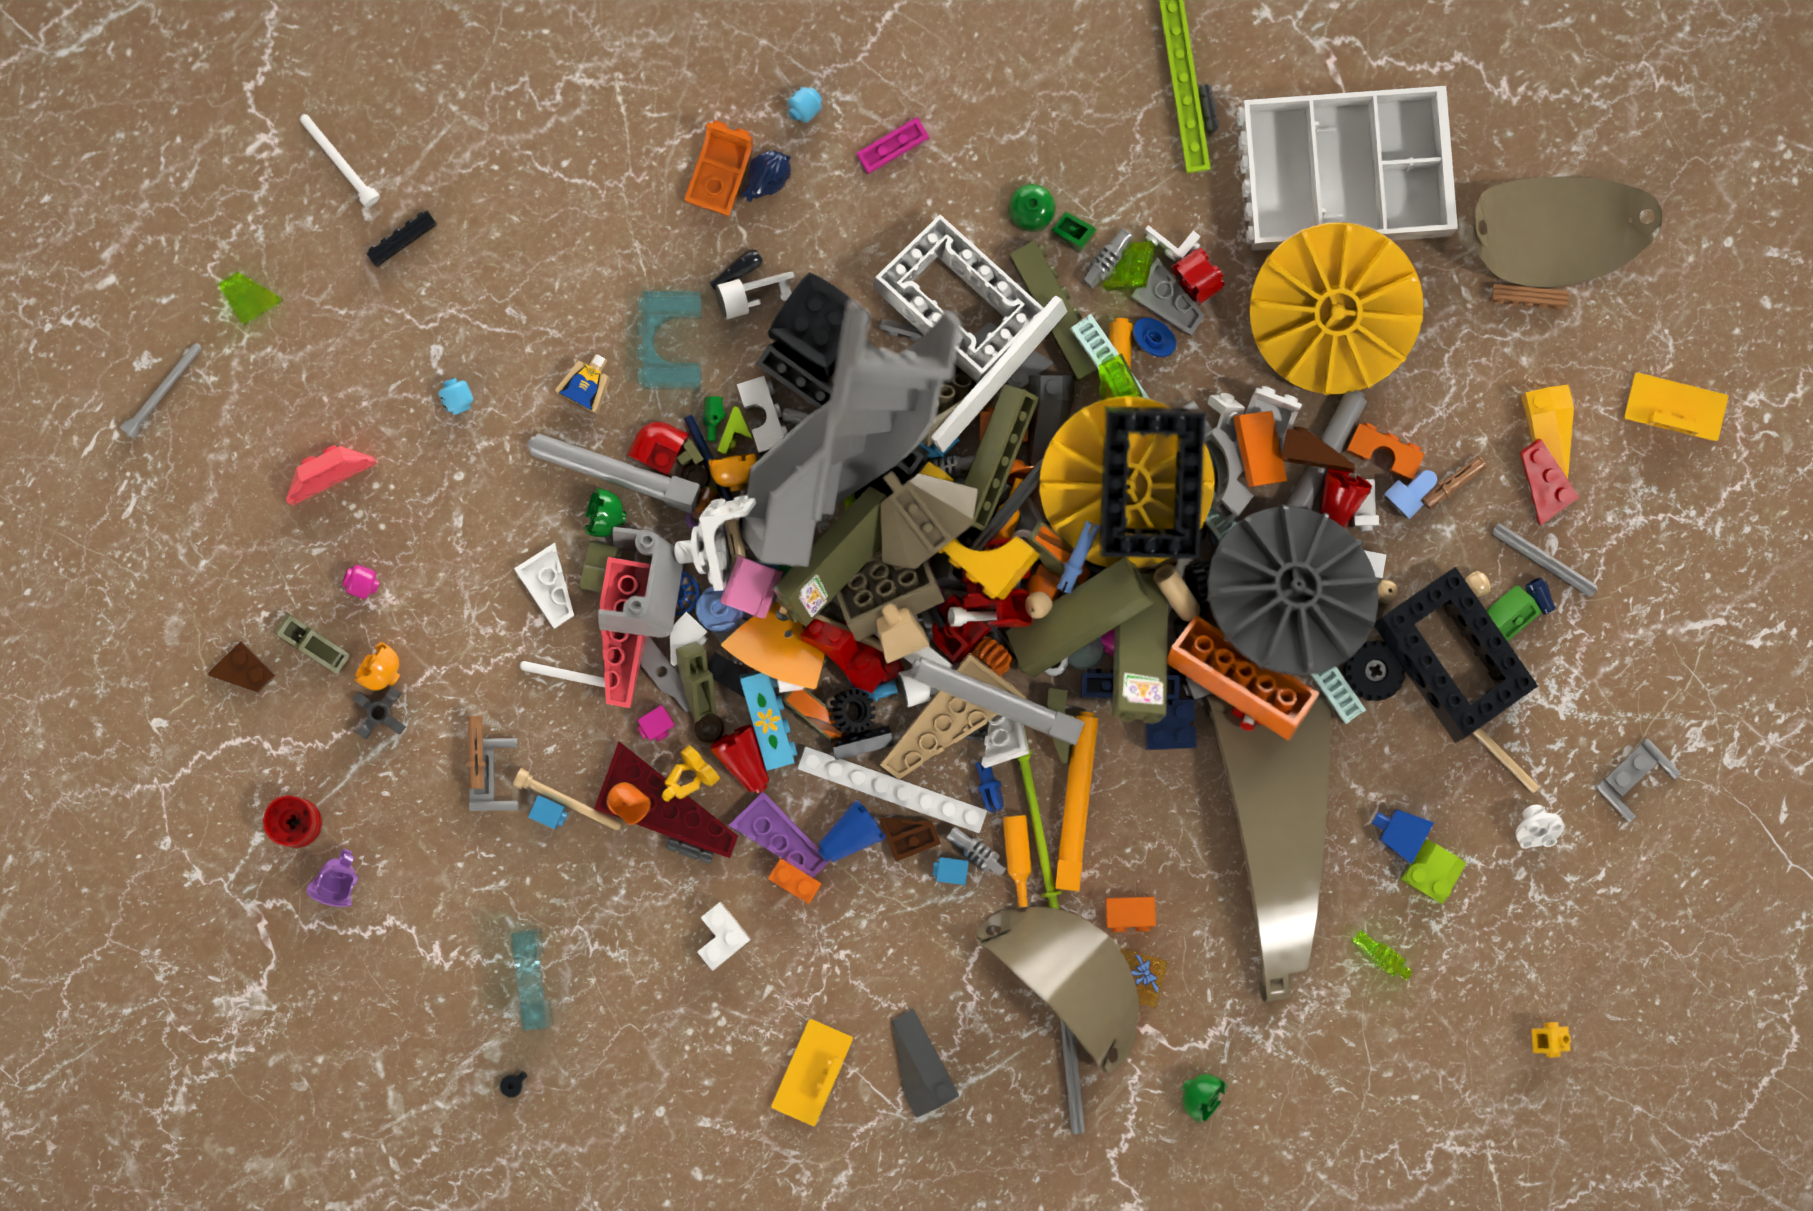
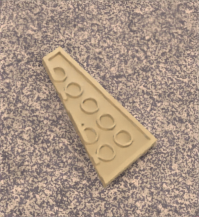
M970 652L955 669L958 672L1024 699L1027 698L1026 694ZM938 690L881 760L880 766L900 779L921 766L923 762L932 756L943 752L946 747L954 742L957 743L982 727L987 721L998 714Z

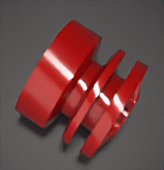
M290 795L278 797L272 801L266 808L263 817L264 831L269 839L276 844L292 848L306 847L313 843L319 836L323 824L321 813L315 804L309 800ZM296 819L300 820V824L295 826L291 824Z

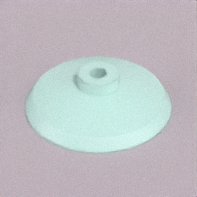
M1101 636L1068 656V663L1080 670L1092 669L1100 664L1105 656V651L1102 650L1105 645L1101 642Z

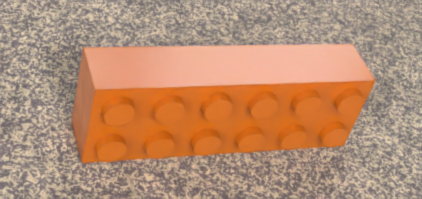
M1195 615L1172 646L1167 657V664L1289 741L1311 710L1319 692L1292 675L1274 672L1266 668L1262 670L1257 668L1258 664L1242 655L1229 641L1225 642L1223 639L1225 635L1221 630Z

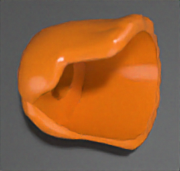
M627 782L616 784L607 796V806L610 811L619 815L628 825H634L641 821L650 809L649 798L633 784Z

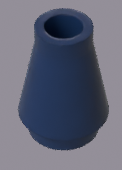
M1542 577L1534 579L1525 585L1526 593L1534 598L1543 615L1550 613L1556 608L1548 583Z

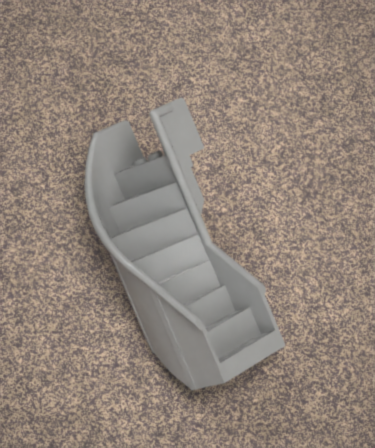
M855 300L848 301L831 400L806 416L750 468L746 496L748 498H755L756 504L747 516L742 517L740 530L742 538L760 562L808 566L816 521H821L822 514L833 515L835 505L895 467L928 435L935 421L943 380H951L961 327V322L953 313L945 311L926 334L908 349L901 351V354H894L891 350L878 348L877 352L864 350L869 313Z

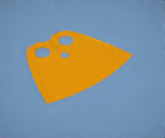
M777 601L772 603L771 609L768 610L765 618L753 616L721 644L724 649L737 659L763 674L805 688L816 689L824 653L802 641L800 634L803 632V624L800 622L794 623L790 619L781 621L776 617V612L781 608ZM788 630L792 631L793 633L792 637L787 638L784 635V633Z

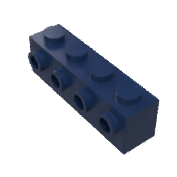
M1087 669V673H1082L1081 698L1113 699V669H1111V673H1101V669ZM1167 671L1166 700L1170 701L1179 700L1180 675H1174V671Z

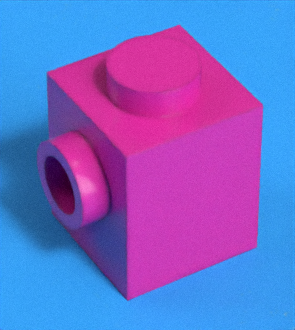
M661 705L638 719L640 725L637 729L644 739L648 737L650 741L656 739L657 742H660L670 735L668 731L676 725L664 705Z

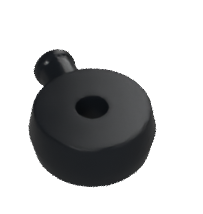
M522 1071L518 1076H505L500 1083L502 1094L509 1098L517 1097L522 1092V1081L528 1077L527 1074ZM510 1083L514 1085L513 1089L509 1088Z

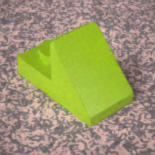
M736 406L733 407L717 452L724 456H728L729 451L734 452L738 441L735 435L753 440L743 416Z

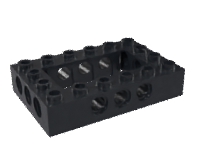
M1105 406L1099 546L1101 556L1199 559L1206 417L1203 409ZM1129 433H1138L1140 436H1145V434H1164L1165 437H1170V434H1177L1173 529L1126 528L1127 475H1129L1128 450H1130Z
M1456 567L1444 573L1375 622V628L1455 743L1468 737L1538 687ZM1443 604H1445L1447 615L1453 618L1462 631L1460 633L1462 637H1466L1475 650L1474 654L1476 657L1479 656L1489 670V676L1495 681L1504 680L1471 703H1468L1414 625Z

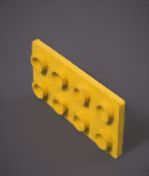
M1637 372L1633 377L1624 418L1717 441L1722 427L1728 395Z
M809 1019L771 1107L804 1123L815 1126L853 1041V1037L818 1021Z

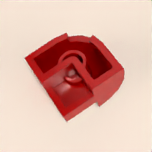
M661 421L650 422L637 433L626 456L669 476L677 457L684 448L682 444L687 442L690 434Z
M952 594L939 609L947 625L939 629L934 622V638L932 639L952 662L957 663L963 661L969 652L972 654L975 646L992 628L985 621H967L962 626L951 627L948 621L950 607L966 609L964 608V600ZM966 609L967 612L977 611Z

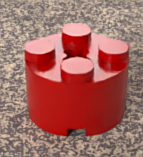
M1201 247L1198 250L1195 249L1171 267L1175 277L1178 274L1181 276L1179 284L1198 305H1201L1225 286L1221 279L1223 277L1222 272L1216 265L1211 266L1208 262L1209 257Z

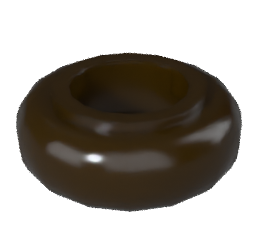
M694 462L689 463L681 471L680 478L689 481L688 477L691 471H700L703 476L701 482L698 483L701 490L709 484V470L701 463L697 466Z
M711 713L706 714L700 721L696 722L694 730L696 736L701 741L713 743L722 737L724 724L719 716ZM705 721H712L716 724V731L713 735L703 733L702 726Z

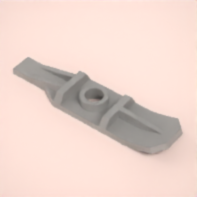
M646 636L641 660L642 667L663 693L673 696L686 713L689 712L690 709L680 675L651 637ZM660 667H664L667 671L666 675L659 676L657 670Z

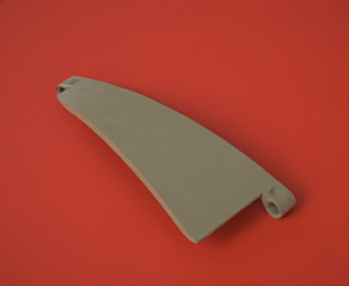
M1216 694L1207 695L1204 697V709L1207 716L1212 719L1216 729L1246 862L1263 972L1262 981L1259 984L1260 995L1265 1003L1287 999L1290 996L1288 975L1306 971L1309 967L1316 922L1328 801L1330 761L1329 701L1327 698L1316 699L1311 710L1288 741L1266 726L1255 723L1254 729L1251 731L1242 729L1240 727L1241 718L1232 714V705Z

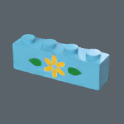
M759 671L740 675V681L766 771L793 764V756L798 754L794 741L789 742L787 733H790L791 730L788 719H783L780 710H784L781 695L776 697L774 687H778L776 679Z

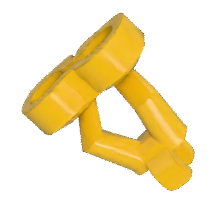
M687 745L680 752L684 764H676L665 780V785L668 788L661 797L666 802H669L674 796L678 799L684 798L699 789L701 782L712 787L720 780L716 771L690 745ZM683 771H694L695 778L692 782L681 787L677 784Z

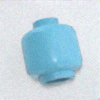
M801 87L787 100L789 109L787 113L794 121L797 122L799 120L807 123L821 111L822 98L812 87Z
M455 377L443 382L444 387L439 390L438 395L445 411L452 412L455 415L471 408L470 404L474 398L466 381H457Z

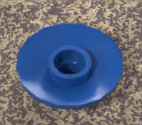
M1142 318L1133 326L1135 341L1148 354L1156 357H1167L1176 349V339L1173 332L1161 321L1153 318Z

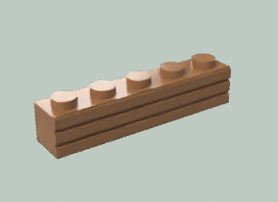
M1493 284L1490 301H1494L1495 304L1509 302V305L1517 306L1519 303L1524 304L1525 307L1538 305L1539 308L1543 309L1554 307L1555 310H1563L1568 305L1569 291Z

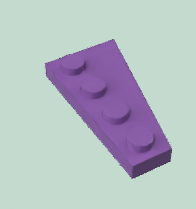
M764 792L729 824L730 827L813 878L831 861L830 859L828 861L823 859L818 852L819 848Z

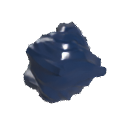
M773 150L766 151L754 158L749 165L747 188L741 193L743 197H747V201L751 202L753 198L758 199L762 196L773 195L779 192L791 175L790 155Z

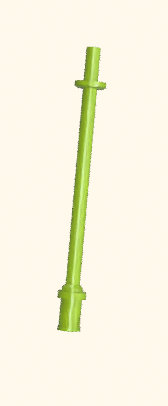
M1031 749L1029 754L1017 757V760L1021 766L1046 893L1041 894V898L1047 897L1049 907L1059 909L1057 895L1062 894V891L1055 890L1029 763L1030 755L1033 754Z

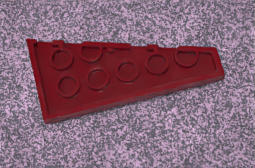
M619 741L594 809L622 819L608 808L607 796L610 790L618 783L627 782L633 784L649 798L651 804L647 815L636 825L731 858L738 835L688 795L682 799L674 796L669 802H666L661 797L668 788L665 785L666 778Z

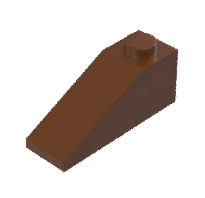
M1295 426L1293 429L1287 428L1282 451L1283 462L1355 473L1354 463L1317 436L1308 432V429Z

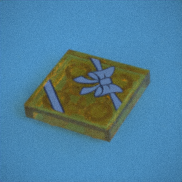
M1121 948L1120 951L1126 959L1136 983L1139 1004L1156 1008L1168 961Z

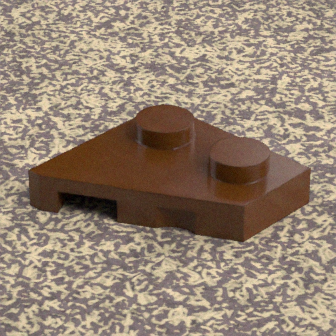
M242 641L208 673L211 677L255 692H260L276 676Z
M888 817L879 818L895 861L941 844L932 821Z

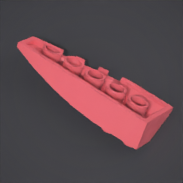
M608 557L600 599V609L623 612L624 604L629 598L634 596L645 597L651 564ZM601 630L606 704L631 708L646 636Z

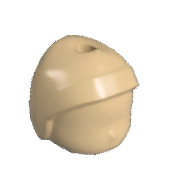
M1475 571L1465 578V581L1477 598L1483 597L1491 591L1489 579L1484 573Z
M1379 580L1378 604H1391L1397 597V586L1390 580Z
M1040 591L1030 594L1025 601L1026 612L1036 619L1046 616L1053 606L1050 597Z

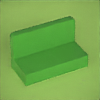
M1518 585L1514 586L1486 610L1507 642L1542 613L1534 598Z

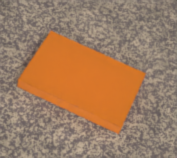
M1273 411L1234 416L1233 419L1248 488L1287 481Z

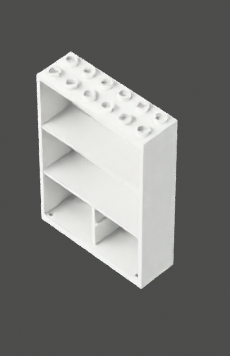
M1446 86L1244 100L1242 107L1239 108V112H1237V126L1242 127L1240 136H1238L1239 150L1244 152L1242 159H1240L1241 174H1245L1246 178L1244 183H1242L1243 197H1247L1246 207H1244V219L1249 221L1248 230H1246V244H1251V251L1276 249L1282 242L1302 229L1334 222H1348L1369 227L1392 241L1451 237L1458 229Z

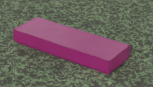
M918 117L860 150L856 155L869 175L927 141L930 137Z

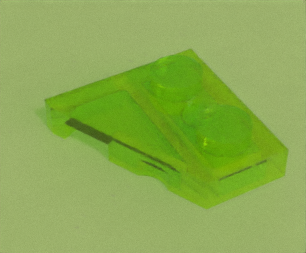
M1152 241L1131 243L1124 252L1122 259L1114 267L1117 270L1110 281L1105 280L1102 287L1107 291L1146 288L1156 245Z
M236 272L218 284L243 325L248 324L283 302L280 296L240 272Z
M1119 354L1099 365V377L1101 379L1099 396H1102V400L1125 396L1144 397L1123 354Z

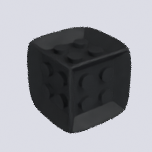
M809 272L781 307L768 330V336L820 374L830 378L837 368L847 303L853 299L823 278Z

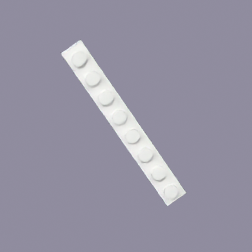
M805 747L798 766V770L980 833L987 813L985 809L846 760H835L834 756L809 747Z

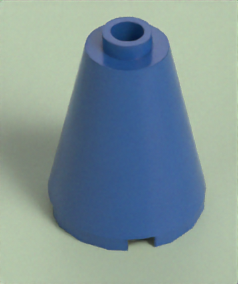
M857 799L818 843L821 847L818 849V852L825 861L830 859L832 862H836L883 841L886 835L883 831L881 832L878 828L879 825L863 804L861 805L860 800Z

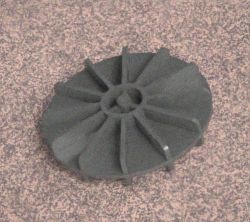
M1288 505L1258 511L1238 522L1219 543L1212 557L1208 574L1209 596L1207 601L1210 603L1214 617L1225 635L1223 638L1225 642L1229 641L1242 655L1258 664L1257 668L1261 670L1266 668L1282 674L1299 675V677L1322 673L1347 661L1361 648L1375 625L1378 609L1379 578H1376L1371 562L1361 547L1363 542L1360 539L1356 540L1344 527L1330 519L1329 514L1326 512L1320 514L1304 508L1288 507Z

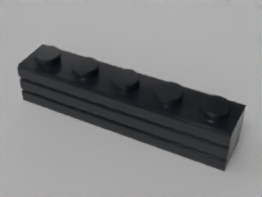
M421 211L417 214L416 219L407 221L402 229L394 230L392 236L383 238L379 245L370 247L368 249L369 252L366 254L373 264L379 267L438 224L428 211Z

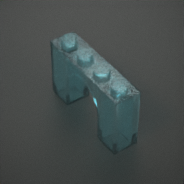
M643 291V298H638V311L643 312L642 321H638V336H642V345H638V360H642V369H638V383H642L644 390H701L700 363L668 362L662 359L654 348L655 333L666 321L671 319H702L701 292Z
M541 929L511 933L523 1031L550 1027L553 1025L551 1002L546 1000L541 973V954L544 953Z

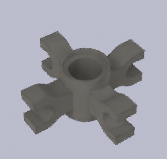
M391 687L381 702H373L362 692L358 691L353 700L367 710L368 719L358 730L357 734L364 739H368L378 724H386L397 734L401 735L406 726L392 716L391 707L402 693L396 688ZM382 706L385 709V716L377 720L374 717V710Z

